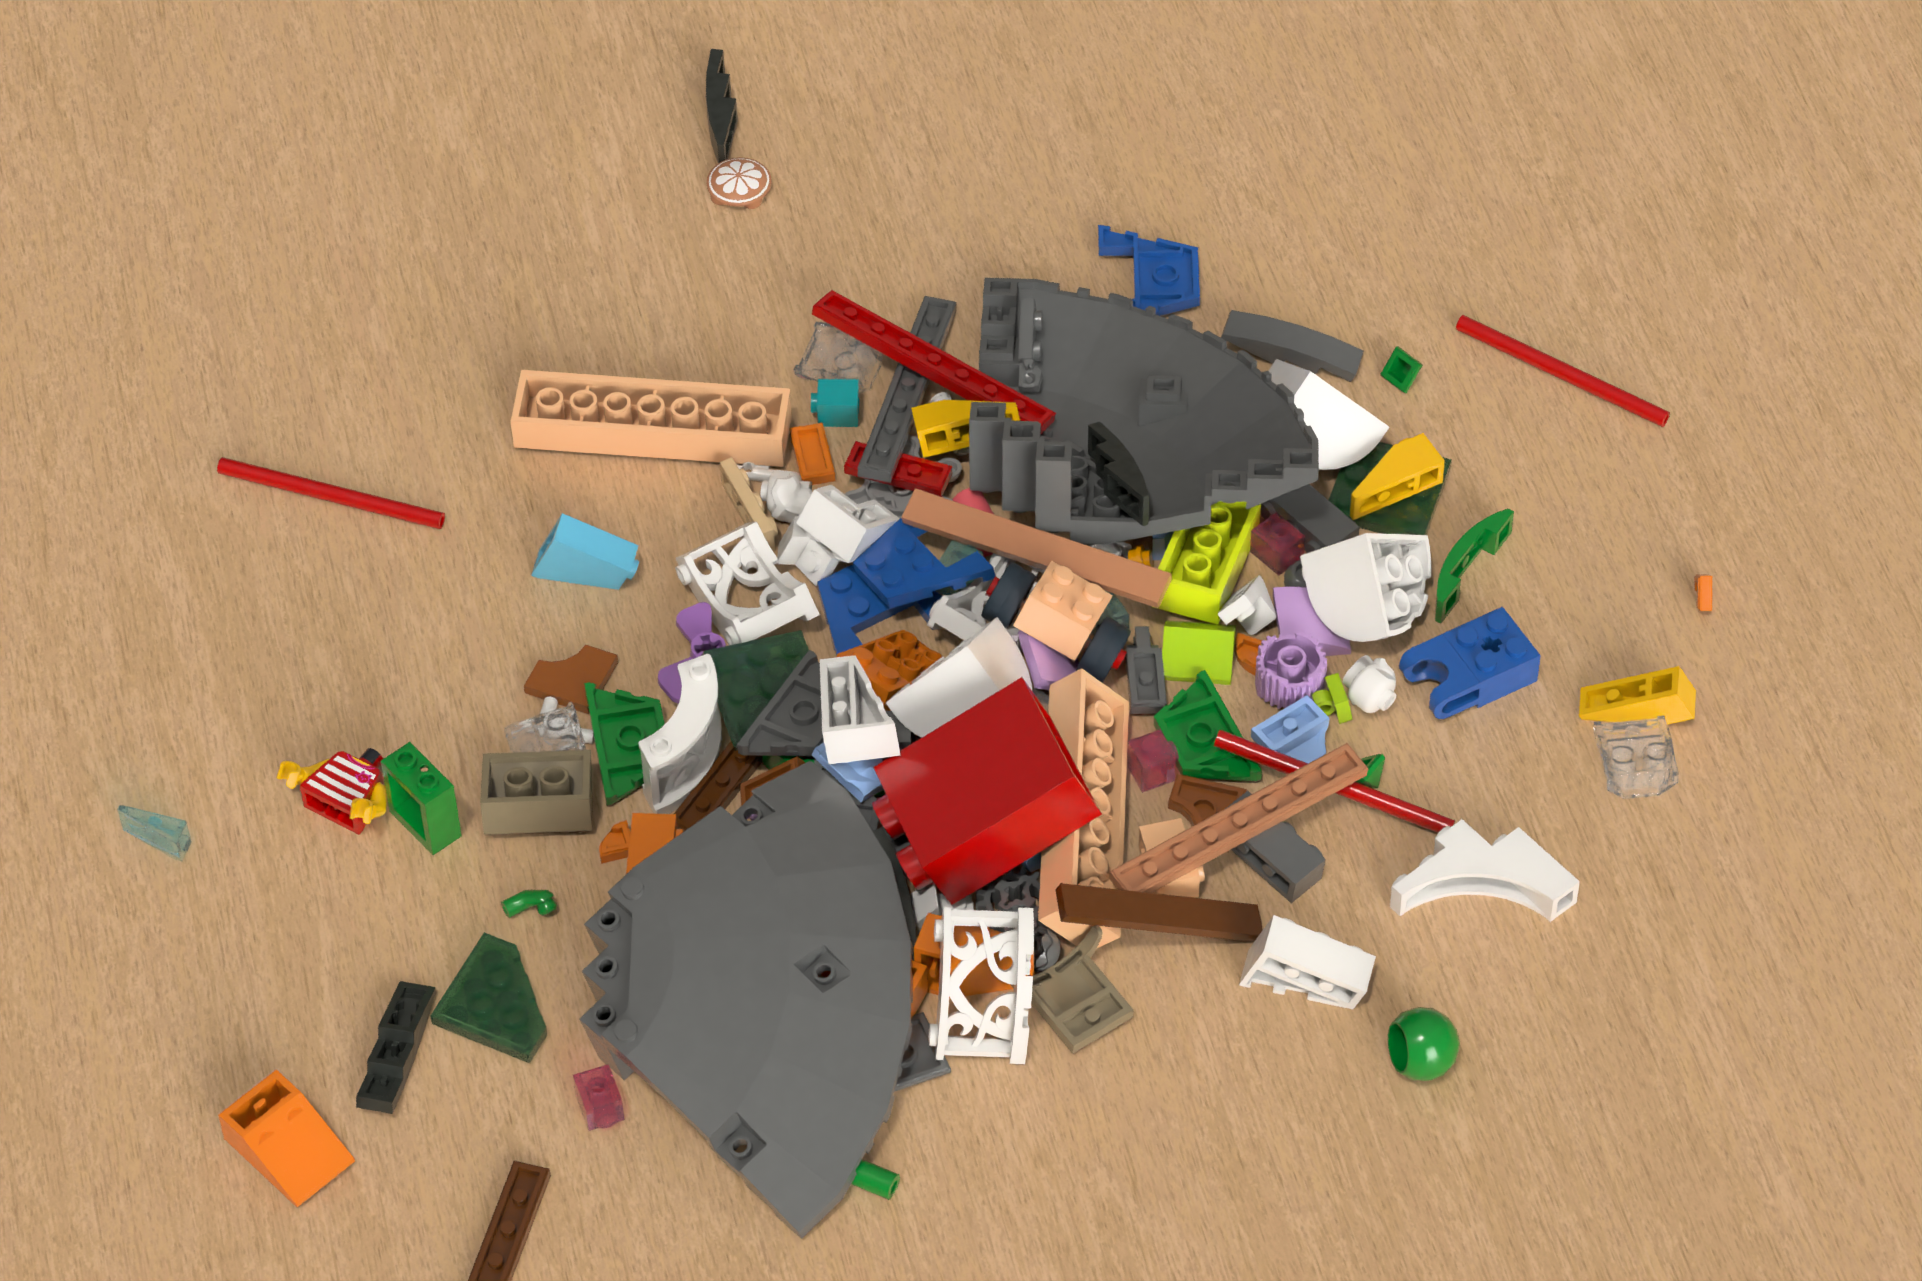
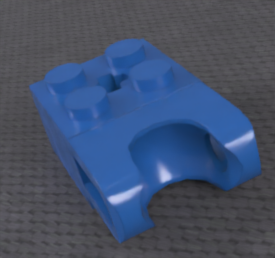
M1502 606L1407 650L1401 657L1399 669L1407 680L1411 682L1431 679L1441 683L1430 694L1429 709L1437 719H1445L1472 706L1480 708L1538 680L1541 655Z

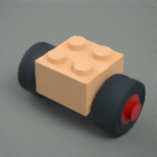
M1053 561L1050 562L1028 598L1027 595L1036 580V576L1033 573L1011 562L1000 579L995 576L985 593L989 599L981 614L984 619L991 622L998 617L1007 629L1020 610L1021 612L1013 625L1019 630L1074 661L1082 648H1086L1076 671L1082 668L1097 680L1103 682L1111 668L1116 670L1119 668L1127 654L1123 647L1131 634V630L1114 619L1106 617L1094 637L1091 635L1113 595L1104 591L1099 585L1086 581L1074 574L1069 568L1060 566Z

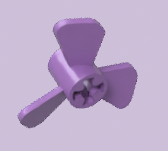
M700 602L679 612L676 618V626L691 644L690 657L660 669L658 673L659 686L673 702L679 704L682 691V683L677 668L678 664L705 654H710L717 673V682L722 678L724 668L751 680H760L764 677L768 666V661L765 657L726 653L724 639L712 632V610L710 604Z

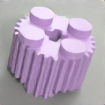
M1303 630L1301 633L1296 632L1294 636L1287 633L1286 636L1279 634V638L1267 636L1266 641L1262 640L1261 645L1258 647V656L1256 657L1255 688L1257 696L1263 698L1265 702L1270 701V706L1277 705V709L1281 707L1285 709L1306 695L1313 700L1312 694L1314 692L1324 690L1326 687L1327 658L1326 653L1322 652V646L1318 647V638H1312L1311 633L1306 635Z

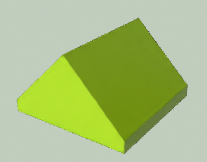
M1166 620L1162 648L1164 680L1195 682L1196 675L1200 671L1206 670L1213 684L1231 685L1236 625Z

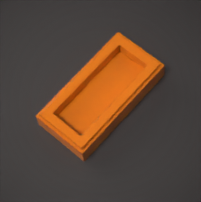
M823 423L789 428L796 464L802 481H810L812 485L836 481Z

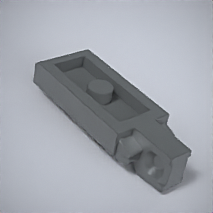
M1023 298L1021 300L1018 386L1020 392H1040L1043 378L1042 371L1035 365V361H1041L1042 358L1041 341H1036L1037 331L1043 330L1042 311H1037L1034 298Z
M1149 626L1135 627L1133 645H1127V654L1125 655L1130 714H1156L1167 705L1162 648H1159L1158 645H1151Z

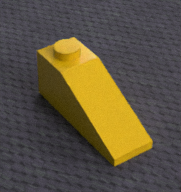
M944 399L912 407L923 458L969 447L971 402L990 401ZM995 402L1006 403V418H1011V421H1020L1016 403Z
M1424 433L1412 438H1405L1393 445L1352 492L1350 517L1353 520L1443 483L1445 460Z
M1680 666L1581 687L1579 717L1581 720L1657 726L1695 719L1696 690Z

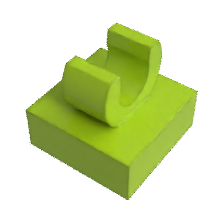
M1335 673L1326 676L1325 681L1328 690L1314 692L1312 694L1313 701L1327 716L1335 711L1339 724L1353 720L1349 701L1339 674Z

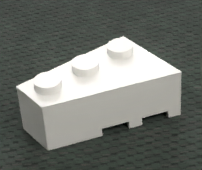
M856 655L820 659L822 734L828 764L901 756L895 723L887 715L880 697L876 696L872 689L871 681Z
M1273 915L1248 950L1239 986L1250 988L1251 983L1255 982L1274 986L1273 993L1285 995V991L1288 989L1307 993V1000L1354 1009L1367 992L1376 956L1364 952L1359 947L1349 946L1334 940L1322 932H1314L1297 925L1290 919Z

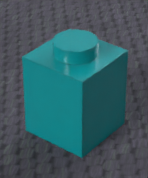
M818 379L817 393H811V413H817L818 423H823L824 427L859 426V379Z

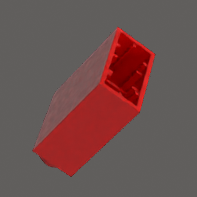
M1023 677L900 751L901 756L889 757L873 767L886 793L872 802L873 809L893 840L906 834L910 845L896 853L903 870L918 891L934 882L951 905L1102 815L1051 716Z

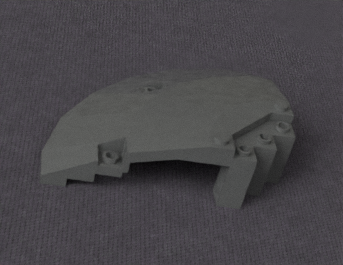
M985 278L979 371L1056 413L1054 422L1041 433V423L1038 421H1011V418H1006V403L971 402L969 419L970 490L984 493L1002 491V510L1017 513L1035 511L1036 529L1049 533L1070 532V540L1092 546L1211 524L1212 504L1220 501L1224 503L1246 502V509H1249L1318 480L1319 440L1311 425H1306L1303 410L1296 407L1293 392L1284 384L1276 385L1272 382V374L1268 370L1261 372L1257 368V361L1246 351L1241 350L1236 353L1227 348L1226 340L1212 332L1206 331L1202 334L1194 330L1192 321L1171 314L1168 319L1156 315V308L1148 306L1146 311L1133 306V299L1119 294L1110 293L1108 299L1090 296V289L1079 287L1077 293L1060 290V283L1044 280ZM1023 298H1034L1037 311H1042L1043 330L1037 331L1036 341H1041L1042 358L1041 361H1035V365L1042 371L1043 376L1040 392H1020L1018 386L1020 309ZM1100 421L1121 441L1133 456L1143 474L1149 493L1148 525H1140L1104 495V480L1096 475V460L1088 455V425Z
M812 761L751 791L753 796L733 815L723 807H718L633 867L608 891L611 899L584 924L599 953L582 970L597 1002L579 1018L596 1053L608 1067L623 1080L627 1079L633 1072L638 1074L708 1141L718 1158L744 1180L746 1186L773 1209L776 1217L801 1239L843 1199L857 1175L855 1170L865 1153L869 1154L874 1145L873 1139L882 1123H887L890 1118L895 1099L894 1090L897 1078L901 1076L902 1072L901 1063L904 1051L908 1049L912 1034L911 1003H913V975L911 972L913 945L893 865L849 792ZM752 814L758 815L755 820L747 821ZM824 971L831 972L826 978L819 977ZM740 1145H747V1149L744 1152H735Z

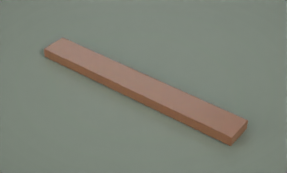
M916 488L901 517L904 524L1042 570H1046L1050 562L1053 561L1060 566L1069 568L1074 574L1086 581L1099 585L1105 591L1159 608L1172 580L1171 573Z
M1346 743L1111 870L1109 879L1119 890L1152 893L1367 776L1368 767L1350 745Z

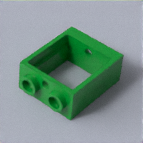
M408 742L381 760L390 813L432 855H435L462 837L454 785L411 742ZM428 768V771L422 772L421 769Z

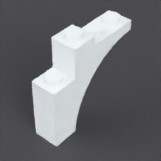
M1461 819L1452 827L1447 826L1435 837L1434 855H1428L1422 860L1418 868L1408 875L1402 874L1394 881L1391 887L1390 908L1401 916L1414 907L1438 898L1455 895H1486L1524 905L1551 922L1577 903L1580 881L1519 827L1508 835L1503 834L1499 836L1491 846Z

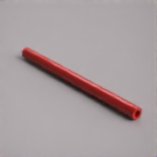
M1462 315L1456 324V330L1656 425L1664 427L1670 417L1669 411L1472 318Z
M221 457L217 465L218 474L436 529H441L445 522V513L233 459Z
M1219 730L1214 742V746L1287 775L1308 764L1223 730ZM1357 782L1335 792L1338 795L1439 833L1447 826L1452 827L1455 824L1453 819Z

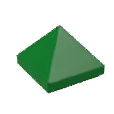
M1396 346L1380 375L1402 392L1407 393L1423 364L1402 348Z
M1376 754L1361 758L1368 767L1367 776L1356 782L1370 788H1378L1385 756L1383 754Z

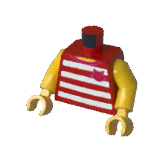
M366 749L359 759L344 751H340L330 759L308 767H300L292 761H283L280 764L276 778L278 780L286 779V786L290 789L300 785L303 806L358 835L361 834L366 824L371 823V819L383 816L386 813V788L382 772L378 769L381 766L383 757L375 749Z

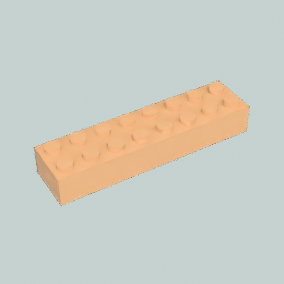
M521 370L511 416L514 448L721 462L733 458L737 464L751 462L755 465L784 467L792 418L791 392L789 388Z
M1082 668L1050 684L1048 713L1102 815L1041 851L1038 921L1076 946L1085 938L1091 927L1095 925L1061 922L1055 889L1060 883L1117 889L1109 879V873L1123 864L1129 701ZM1100 926L1103 934L1097 948L1120 938L1121 928Z

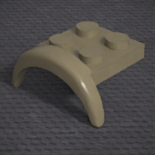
M1096 925L1091 927L1085 938L1067 956L1050 968L1033 976L1032 1005L1072 1053L1077 1052L1133 1018V1008L1091 959L1103 934L1100 926Z

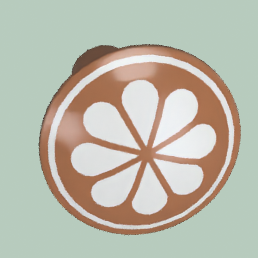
M737 157L727 159L714 166L707 176L706 184L711 201L714 204L744 206L748 209H755L762 204V198L769 192L772 179L769 170L762 163L750 158Z

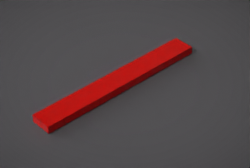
M833 290L813 305L812 315L968 401L1016 403L1020 421H1038L1041 423V433L1054 422L1056 415L1054 411Z

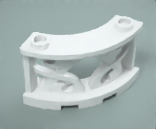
M749 522L739 526L727 534L676 557L678 566L675 569L679 580L684 586L689 585L699 603L706 602L710 604L712 622L725 637L731 648L737 647L742 651H747L752 648L750 641L797 618L809 621L820 615L806 584L796 580L788 571L781 574L774 566L778 563V558L770 548L757 522ZM740 537L741 541L738 542L728 556L721 546ZM711 551L721 561L723 567L721 569L718 563L707 559L706 566L711 570V573L704 575L697 569L694 559ZM751 567L758 570L755 574L747 573V570ZM734 577L740 583L750 587L768 585L760 595V607L743 608L727 604L729 589Z
M994 553L990 558V564L994 567L995 576L999 579L1011 562H1015V560ZM1031 566L1033 568L1031 573L1036 576L1035 579L1037 580L1038 571L1043 574L1045 570ZM980 577L956 594L943 595L941 600H938L932 606L927 626L935 630L946 629L963 640L970 637L988 624L981 614L984 605H986L989 599L985 593L993 579L983 582L982 577ZM1035 580V582H1034V584H1033V586H1032L1030 592L1028 593L1027 598L1029 597V595L1031 594L1032 590L1034 589V587H1035L1036 584L1038 583V582H1036V580ZM1011 623L1006 630L1016 643L1019 651L1023 652L1019 641V629L1013 626L1014 623Z
M710 654L678 664L677 668L682 683V691L677 709L662 728L638 743L641 751L644 784H642L643 794L655 814H670L677 810L719 757L722 728L717 706L718 682L716 669Z
M943 906L942 919H935L934 942H940L936 1024H929L928 1034L929 1046H935V1059L943 1060L944 1055L1010 1057V1064H1025L1029 1037L1028 1008H1031L1033 976L1025 975H1030V960L1034 951L1033 908H1018V912L957 910L951 909V906ZM954 926H980L983 943L977 946L974 937L970 933L965 932L968 937L967 943L964 946L956 945L953 934ZM987 927H1008L1015 929L997 934L990 938V934ZM999 951L1000 961L1005 956L1011 957L1013 961L1011 967L1007 970L1000 969L995 962L993 953ZM952 954L954 957L962 961L956 966V968L950 975ZM987 958L988 965L993 974L1001 981L1014 985L1013 992L1003 993L995 997L987 1005L982 1015L968 1002L959 986L966 976L981 961ZM950 996L959 1011L948 1015ZM999 1006H1007L1010 1009L1007 1017L1002 1018L997 1013L995 1022L990 1020L994 1011ZM953 1024H961L963 1026L960 1032L961 1036L948 1035L949 1029ZM973 1024L978 1027L976 1036H962L971 1031ZM987 1032V1033H989V1034H991V1035H993V1036H996V1037H984V1036H985V1033Z

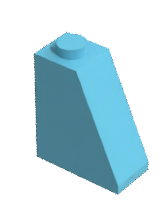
M562 513L538 551L531 576L540 579L619 590L626 578L632 580L637 571L639 560H636L635 556L639 545Z

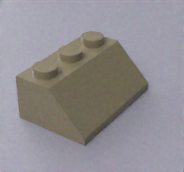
M591 750L483 754L480 805L484 834L592 831Z

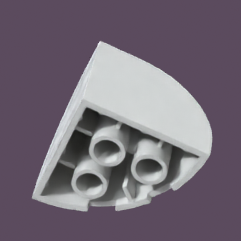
M1278 359L1275 360L1269 369V372L1272 374V382L1276 385L1284 384L1293 392L1296 407L1303 410L1306 425H1311L1319 440V469H1338L1359 461L1377 446L1389 429V426L1311 371Z
M1365 533L1300 556L1302 575L1316 614L1332 632L1347 640L1358 642L1377 641L1403 633L1412 627V621L1415 617L1421 616L1426 606L1428 595L1424 593L1425 580L1431 578V553L1428 535Z
M996 617L961 642L947 657H941L912 681L911 685L910 683L905 685L886 704L906 728L922 738L1017 679L1023 677L1031 690L1032 683L1027 666L1016 643L998 617Z

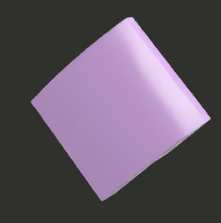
M1273 587V602L1277 614L1276 621L1279 634L1286 636L1287 633H1290L1291 636H1294L1296 632L1301 633L1304 630L1306 635L1311 633L1312 638H1318V647L1322 646V652H1325L1326 656L1351 654L1350 641L1332 632L1316 614L1311 604L1307 587Z
M1019 630V641L1035 688L1049 690L1050 684L1076 671L1079 664L1077 658L1074 661Z

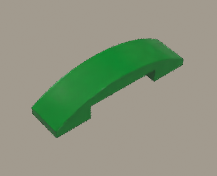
M1507 508L1488 516L1470 528L1453 546L1443 563L1438 578L1435 604L1436 622L1441 624L1459 602L1460 577L1481 550L1495 555L1510 536L1513 525V510Z

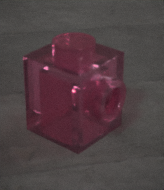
M1277 512L1251 530L1250 552L1278 576L1284 573L1292 563L1301 560L1300 556L1304 555L1305 535Z
M1161 729L1128 741L1127 767L1142 793L1175 781V762L1179 760L1178 752L1174 743L1166 740Z
M609 1064L573 1075L575 1095L588 1131L597 1128H609L617 1122L625 1120L622 1098Z

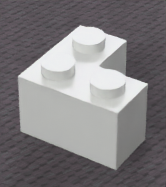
M827 485L814 489L796 524L805 530V534L810 539L821 542L832 550L831 553L835 558L850 563L855 561L900 518L874 499L856 504L833 485Z

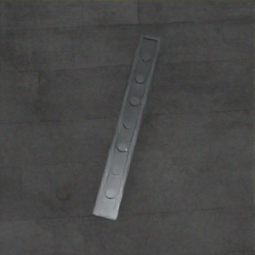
M924 296L910 333L942 350L956 313L957 302ZM901 363L897 365L858 465V477L891 483L914 423L911 408L920 406L930 379Z

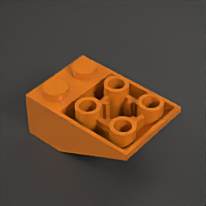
M904 629L838 653L836 656L856 655L871 681L872 689L876 696H879L883 702L885 711H891L886 702L908 683L911 685L914 679L942 657L940 653L931 650L917 640L914 634Z
M927 913L914 946V961L928 967V993L938 995L940 942H934L935 919H942V915ZM954 926L953 934L956 945L964 946L967 943L968 937L965 932L970 933L974 937L977 946L983 943L980 926ZM987 927L990 938L1003 933ZM999 951L993 953L995 962L1000 969L1007 970L1011 967L1013 962L1011 957L1005 956L1000 961ZM1034 951L1030 960V975L1025 976H1034ZM952 954L950 975L956 968V966L962 961L954 957ZM987 958L981 961L959 986L964 996L1013 989L1010 984L1001 981L993 974L988 965Z
M277 1069L218 1115L224 1140L296 1207H299L355 1162L351 1153L301 1091Z

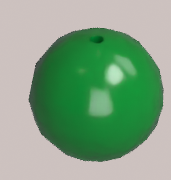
M1426 1007L1412 1008L1401 1012L1389 1026V1055L1395 1069L1405 1077L1420 1081L1433 1080L1443 1076L1456 1062L1460 1048L1458 1031L1449 1017L1438 1010Z

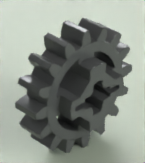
M1022 867L1019 873H1014L1013 869L1006 872V875L999 876L983 886L982 890H977L976 910L995 911L992 908V902L995 903L997 911L1018 912V908H1033L1034 930L1038 926L1047 927L1038 921L1039 906L1036 905V899L1033 898L1035 896L1039 901L1040 873L1035 872L1028 876L1025 867ZM990 927L991 929L1000 932H1006L1015 929L1008 927Z

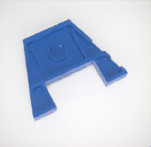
M1098 225L1099 256H1133L1134 307L1146 311L1148 306L1156 308V315L1162 316L1200 306L1198 247L1157 238L1156 242L1138 238V233L1126 230L1125 234L1112 232L1110 226Z
M901 518L853 561L855 572L890 609L933 597L932 591L950 586L953 590L966 587V581L982 577L983 582L995 578L994 567L978 551L949 567H945L917 538L928 531L904 524Z
M850 565L817 581L819 597L826 622L829 626L836 656L838 653L863 645L856 636V633L912 606L917 609L928 623L932 606L942 598L941 594L932 591L933 597L890 609L855 572L854 565Z

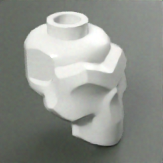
M775 470L770 475L768 481L763 480L760 497L762 501L767 502V508L771 512L772 517L791 524L795 516H800L813 493L812 482L802 481L800 474L794 471Z
M1365 655L1355 662L1343 678V684L1349 688V700L1353 705H1357L1366 713H1374L1379 709L1385 711L1396 699V694L1394 693L1396 686L1395 673L1383 658H1376L1373 661L1368 655Z

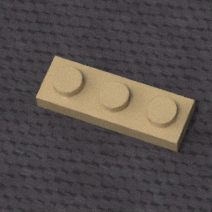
M733 458L721 461V484L744 524L757 522L766 541L774 552V537L778 535L777 526L771 516L766 517L764 505L758 492L753 493L751 491L749 477L745 469H739Z

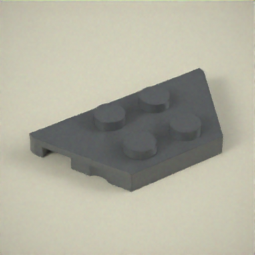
M809 650L738 742V754L812 756L814 749L824 742L822 734L820 663L813 651Z

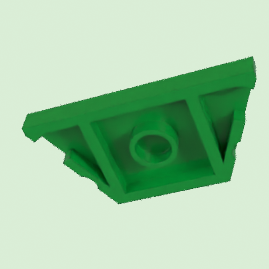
M1206 670L1200 671L1196 675V681L1186 691L1184 689L1179 691L1169 705L1164 706L1154 715L1153 725L1181 775L1204 779L1258 781L1262 779V770L1258 763L1214 746L1219 730L1241 738L1243 736Z
M588 682L584 683L607 806L614 804L644 784L641 751L638 743L654 734L665 723L659 699L647 696L638 697L630 692L619 689L612 693L596 689V684Z

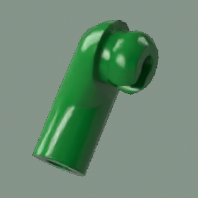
M528 889L501 901L503 911L508 918L535 905L540 915H546L557 908V904L552 898L554 894L549 890Z

